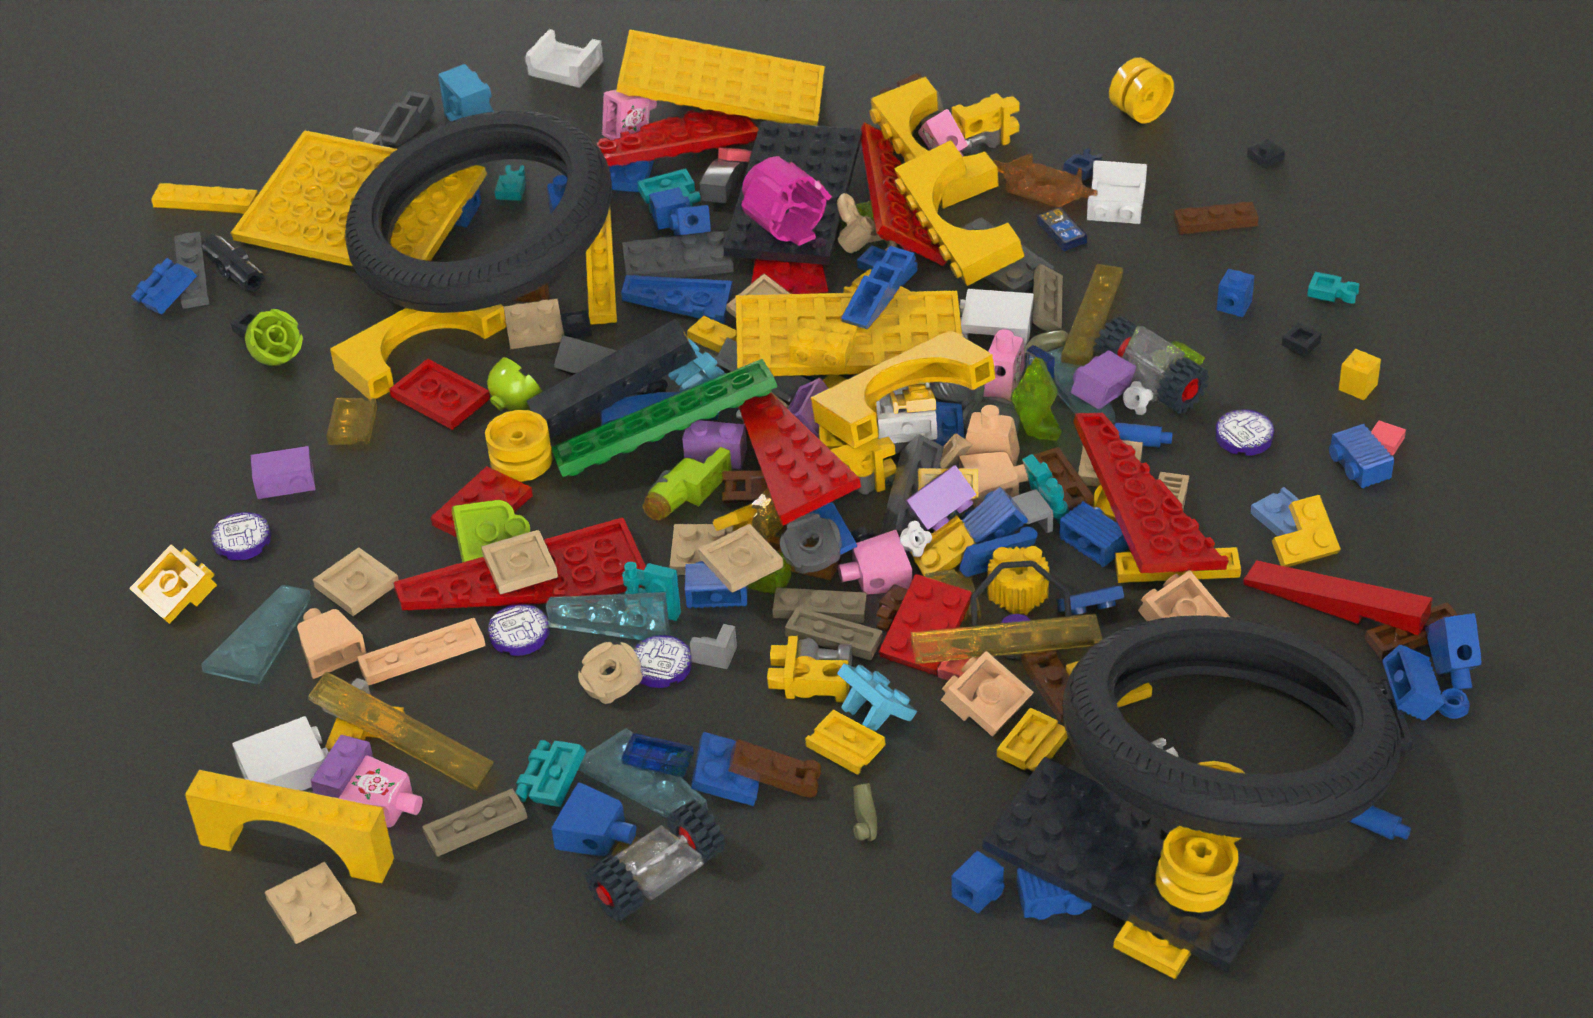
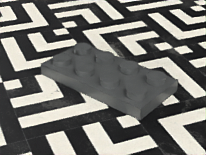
M980 217L961 229L985 230L995 228V226ZM1022 245L1024 258L984 278L1005 292L1023 293L1034 287V270L1040 263L1054 270V266Z
M713 231L702 234L622 242L626 275L685 278L734 272L732 257L724 256L723 251L728 231Z

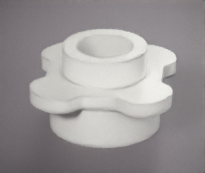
M1139 381L1132 382L1131 387L1127 388L1123 395L1125 406L1129 409H1135L1138 415L1145 414L1146 406L1153 398L1152 390L1142 387Z
M911 521L908 524V528L904 529L900 536L901 545L905 550L912 551V555L915 557L922 556L924 547L932 540L931 533L924 531L918 521Z

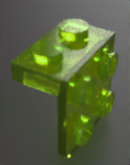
M1035 357L1026 368L1023 378L1013 390L1010 399L1027 435L1038 439L1057 441L1062 431L1050 407L1057 397L1058 389L1043 359Z

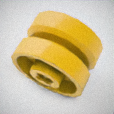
M1133 58L1127 61L1113 77L1109 88V99L1112 105L1127 113V115L1139 123H1149L1157 119L1171 102L1174 93V81L1172 76L1144 58Z
M528 410L509 411L495 417L487 425L485 437L492 469L519 482H523L543 475L550 468L553 455L547 421L540 414Z
M1178 826L1168 833L1163 842L1161 858L1156 870V886L1160 894L1171 905L1184 911L1201 913L1215 910L1224 904L1230 893L1233 877L1238 865V850L1232 839L1228 836L1209 834L1200 830L1196 831Z

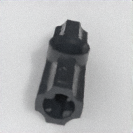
M212 234L206 237L204 244L201 246L202 251L216 264L223 278H232L245 290L254 292L260 289L262 282L265 280L263 272L250 262L243 248L240 246L233 248L221 236Z

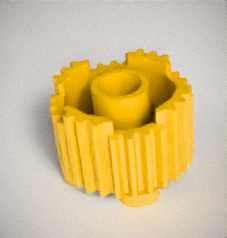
M1017 546L1015 549L999 547L993 552V559H990V564H988V576L998 564L1016 561H1034L1049 573L1048 561H1046L1045 557H1042L1041 549L1036 546L1022 547L1021 549ZM1033 567L1003 568L988 585V599L996 605L1000 604L1001 608L1006 607L1009 613H1024L1028 615V612L1034 609V606H1040V603H1043L1048 598L1049 581Z

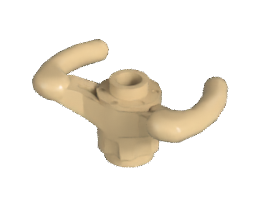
M846 193L841 194L837 201L838 212L842 220L847 223V226L840 232L838 241L843 249L853 253L857 250L859 251L867 243L883 240L876 233L874 221L868 216L863 217L859 214L854 199ZM886 241L887 248L885 251L888 250L889 246L897 248V243Z

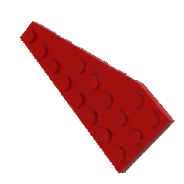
M622 517L544 539L557 568L558 577L501 595L484 557L395 581L393 584L402 611L595 601L626 592L627 586L624 585L622 577L625 571L624 565L630 561L635 562L637 569L644 570L646 565Z

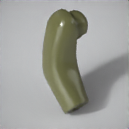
M1056 330L1034 336L1024 348L1025 363H1027V351L1039 357L1053 348H1057L1059 351L1068 350L1071 346L1069 334L1063 330Z
M870 783L853 786L855 816L858 823L853 827L854 835L860 841L865 839L873 841L877 837L878 822Z

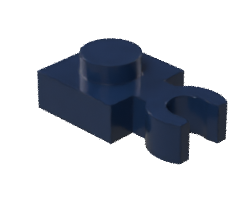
M1087 148L1083 151V156L1076 153L1065 161L1062 172L1070 174L1078 180H1087L1093 175L1094 160L1102 161L1103 154L1090 155L1091 149Z

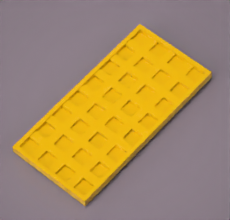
M629 30L616 92L627 96L645 97L654 101L672 102L676 105L694 106L702 110L720 111L729 115H742L751 119L817 126L825 66Z
M957 291L896 292L880 316L868 329L857 327V335L845 371L789 363V344L795 327H799L802 318L851 325L842 322L841 317L854 293L736 295L737 369L763 359L773 376L860 374L949 330L962 336Z

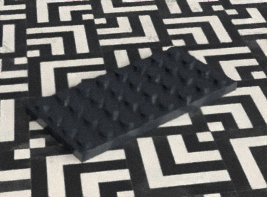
M774 121L761 122L745 177L758 163L768 158L779 156L790 164L792 162L814 180L820 181L832 197L829 200L826 199L824 213L818 224L812 229L816 238L798 246L792 241L778 240L744 213L741 206L744 199L741 187L723 247L724 256L830 265L842 219L838 212L837 201L841 194H848L861 143L862 129L827 127L824 125L812 126L799 123L786 124Z
M1045 756L985 837L982 845L983 850L1065 891H1069L1071 894L1126 922L1133 923L1134 926L1146 932H1151L1152 935L1162 940H1168L1170 944L1180 949L1189 950L1190 954L1226 972L1231 968L1280 887L1285 873L1238 851L1237 869L1233 877L1230 893L1224 904L1215 910L1201 913L1184 911L1173 906L1160 894L1156 886V870L1161 858L1164 840L1168 833L1179 825H1176L1175 822L1170 823L1155 817L1152 813L1149 814L1114 794L1104 785Z

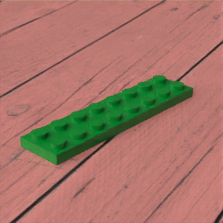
M760 359L552 446L551 449L562 477L567 475L574 476L590 465H600L608 462L612 456L621 452H632L640 444L648 441H658L671 431H681L690 427L695 421L713 418L719 411L728 407H739L747 399L755 396H765L772 391L771 389L778 386L763 359Z

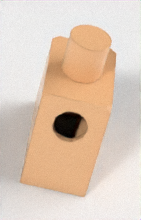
M994 405L984 406L981 413H972L965 438L972 446L965 455L1005 452L1008 454L1013 466H1016L1020 448L1014 419L1010 416L999 415V409Z
M1005 452L959 456V469H978V499H971L974 503L972 504L973 509L984 501V497L989 492L1001 487L1011 497L1019 495V483L1029 481L1024 464L1013 466L1008 454Z
M317 608L309 609L303 616L304 621L297 626L303 652L313 679L357 661L358 656L367 654L363 635L337 609H332L323 614Z

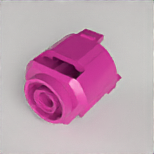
M775 156L758 163L747 173L742 186L744 199L741 206L748 217L775 238L781 241H792L800 246L816 238L812 229L818 224L824 213L826 199L829 200L832 196L820 181L814 180L792 162L789 164L779 156Z

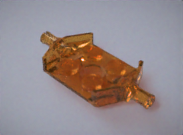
M1031 153L1010 163L993 160L998 172L1003 173L1004 178H1006V192L1055 207H1062L1075 199L1079 200L1080 197L1098 196V190L1085 187L1082 184L1081 168H1078L1077 175L1066 171L1044 166L1043 164L1033 163V154Z

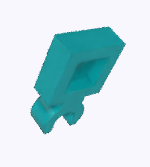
M507 165L505 167L506 176H499L495 188V198L500 200H521L526 186L524 165H521L517 171H512L511 165Z
M1315 272L1308 287L1307 297L1335 302L1337 297L1346 303H1355L1360 284L1352 281L1343 283L1341 282L1342 277Z

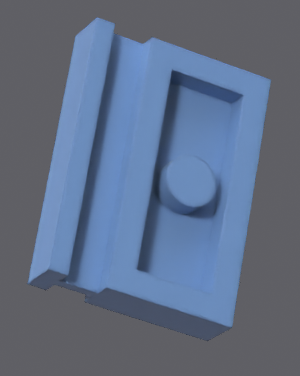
M1283 487L1280 493H1272L1252 504L1251 514L1277 536L1295 532L1298 529L1289 505L1291 502L1299 499Z

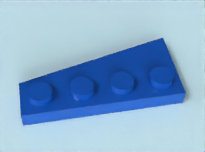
M626 275L621 296L622 301L695 318L706 316L721 324H725L728 312L726 311V305L731 299L733 283L732 281Z

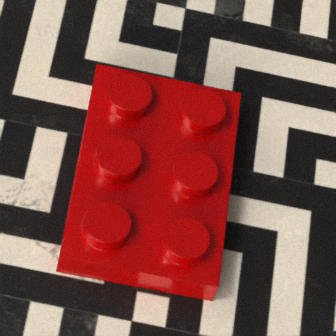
M430 359L425 360L389 389L391 397L451 430L490 400V393L487 389Z
M486 466L431 516L432 526L457 538L451 511L453 506L502 500L509 503L515 513L533 496L532 487Z
M915 574L879 650L880 657L937 676L938 667L949 647H951L970 606L972 591Z

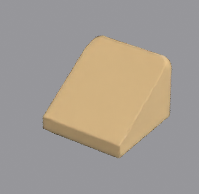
M957 433L954 434L944 445L940 467L946 469L956 465L959 462V456L965 455L971 448V443Z

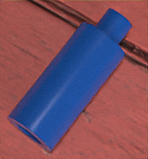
M1115 423V427L1120 432L1121 440L1143 442V446L1160 448L1161 443L1172 444L1173 433L1162 432V427Z
M1373 805L1364 813L1349 821L1391 840L1395 836L1406 840L1411 831V827L1401 824V817Z

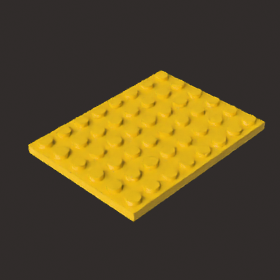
M304 130L232 230L233 240L352 266L345 240L346 221L351 203L365 179L386 157L397 149ZM474 165L462 169L437 181L422 191L398 218L392 232L391 246L409 257L431 261L462 214V207L469 198L473 197L486 177L485 167Z

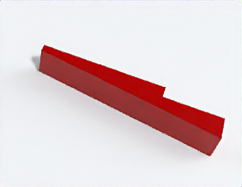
M1257 560L1244 578V585L1359 624L1362 617H1366L1419 635L1431 613V597Z

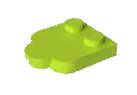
M502 500L456 505L451 510L462 562L483 557L481 546L530 532L529 522L523 516L514 514L511 505Z

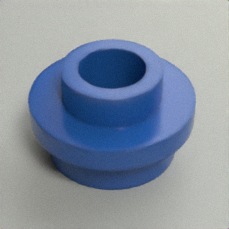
M1456 688L1443 691L1441 695H1443L1442 699L1445 701L1438 711L1448 718H1461L1465 716L1470 707L1467 695Z

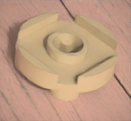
M611 642L602 643L591 649L582 660L584 666L581 673L579 671V681L589 696L599 699L604 704L612 703L615 699L625 695L642 680L640 659L633 648L626 643L620 642L622 645H613ZM607 668L615 669L613 673L606 675Z

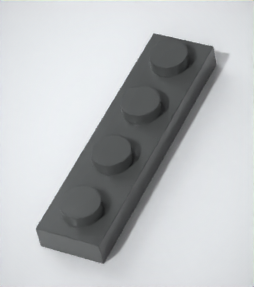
M184 233L174 236L177 263L192 269L197 276L180 294L182 308L209 305L205 260L201 247L203 245L201 233Z

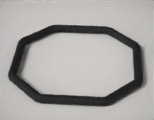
M1034 561L1003 562L998 564L970 598L972 628L974 632L1010 660L1021 659V655L1025 653L1010 654L978 627L976 602L977 597L1003 568L1033 567L1063 592L1066 621L1043 647L1053 646L1072 622L1069 590Z

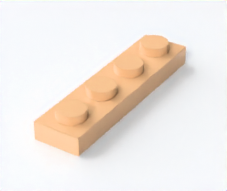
M471 618L358 656L357 660L365 681L368 682L369 686L484 647L485 640L475 618Z

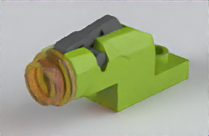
M720 447L712 456L706 459L704 464L691 458H684L672 470H664L645 497V502L643 503L644 512L651 519L660 520L661 518L668 517L670 513L685 501L700 506L722 483V472L732 471L730 450Z

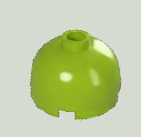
M278 309L259 313L246 329L245 342L247 350L255 360L262 364L279 366L296 356L302 346L303 337L302 334H299L297 321L288 313Z
M505 357L495 364L488 375V391L492 395L490 401L500 411H503L504 408L509 411L528 410L530 407L527 400L543 391L529 374L525 376L519 371L522 367Z

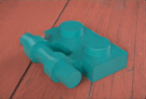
M687 169L637 181L638 191L646 204L650 203L649 194L680 187L684 197L688 196L691 207L693 203L701 201L699 191L694 192L695 183Z
M1031 454L1022 459L1031 490H1038L1053 510V517L1060 524L1061 517L1069 513L1068 505L1063 501V488L1058 484L1057 479L1051 478L1052 473L1045 462L1039 463L1036 457Z
M627 562L624 565L625 571L622 577L624 585L627 586L625 601L629 605L630 611L633 613L640 612L642 609L641 604L647 605L648 614L677 621L681 614L677 570L650 563L647 564L644 570L637 569L635 562ZM639 585L645 586V589L639 588Z
M540 740L536 749H532L528 757L529 764L525 773L520 774L516 782L518 787L515 793L519 800L525 802L529 794V797L535 803L561 807L586 754V750L582 745L554 741L551 747L549 742Z

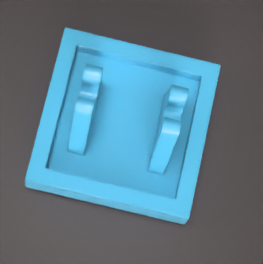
M689 338L688 340L698 358L670 372L668 375L671 380L676 379L675 382L679 386L682 385L679 389L680 392L725 374L716 366L718 364L717 361L707 352L702 355L699 352L700 348Z
M845 663L837 672L841 678L852 686L841 709L845 712L849 711L854 715L868 700L872 707L862 725L874 732L890 715L909 722L916 715L917 711L908 704L911 699L898 689L893 691L888 686L890 681L879 672L874 671L872 673L862 665L858 664L855 668Z

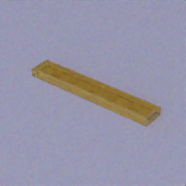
M1096 264L1061 354V362L1081 366L1091 362L1094 353L1093 346L1097 345L1094 341L1096 337H1100L1101 334L1099 332L1105 325L1123 277V268Z
M1096 614L911 633V644L916 664L970 659L973 656L979 658L985 651L992 656L1087 647L1094 646L1102 640Z
M327 671L309 694L311 702L476 791L493 766L494 762Z

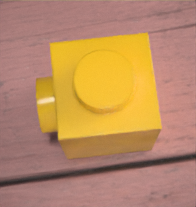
M1355 349L1342 363L1339 390L1365 400L1378 385L1381 359Z

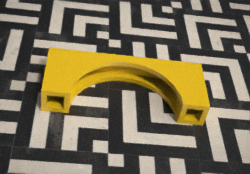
M926 77L871 98L872 109L870 110V117L873 123L881 127L884 137L891 140L896 153L904 157L905 163L929 151L918 144L912 136L916 126L923 118L938 111L937 91ZM986 152L963 156L967 174L956 180L943 194L939 203L943 209L998 186L997 166Z
M951 140L895 168L898 177L895 180V184L901 194L906 193L907 196L905 198L912 211L917 210L918 213L916 215L923 228L926 226L929 228L927 231L934 244L939 243V251L943 259L951 261L950 267L957 279L961 277L966 286L1025 257L1020 239L1009 223L985 230H966L947 223L938 215V206L943 194L956 180L967 174L963 157Z
M499 304L479 310L453 313L424 312L405 308L330 348L334 370L372 402L390 392L389 389L394 385L391 368L386 364L390 353L401 342L418 333L441 328L462 329L486 339L507 327L504 306Z
M949 330L812 396L811 401L815 422L853 448H857L879 437L876 415L871 408L882 397L897 389L926 382L954 383L974 390L995 379L993 354L956 332Z
M203 770L198 771L185 793L198 839L202 846L231 851L244 827L243 823L267 820L297 827L323 841L343 860L353 878L382 884L394 860L383 807Z

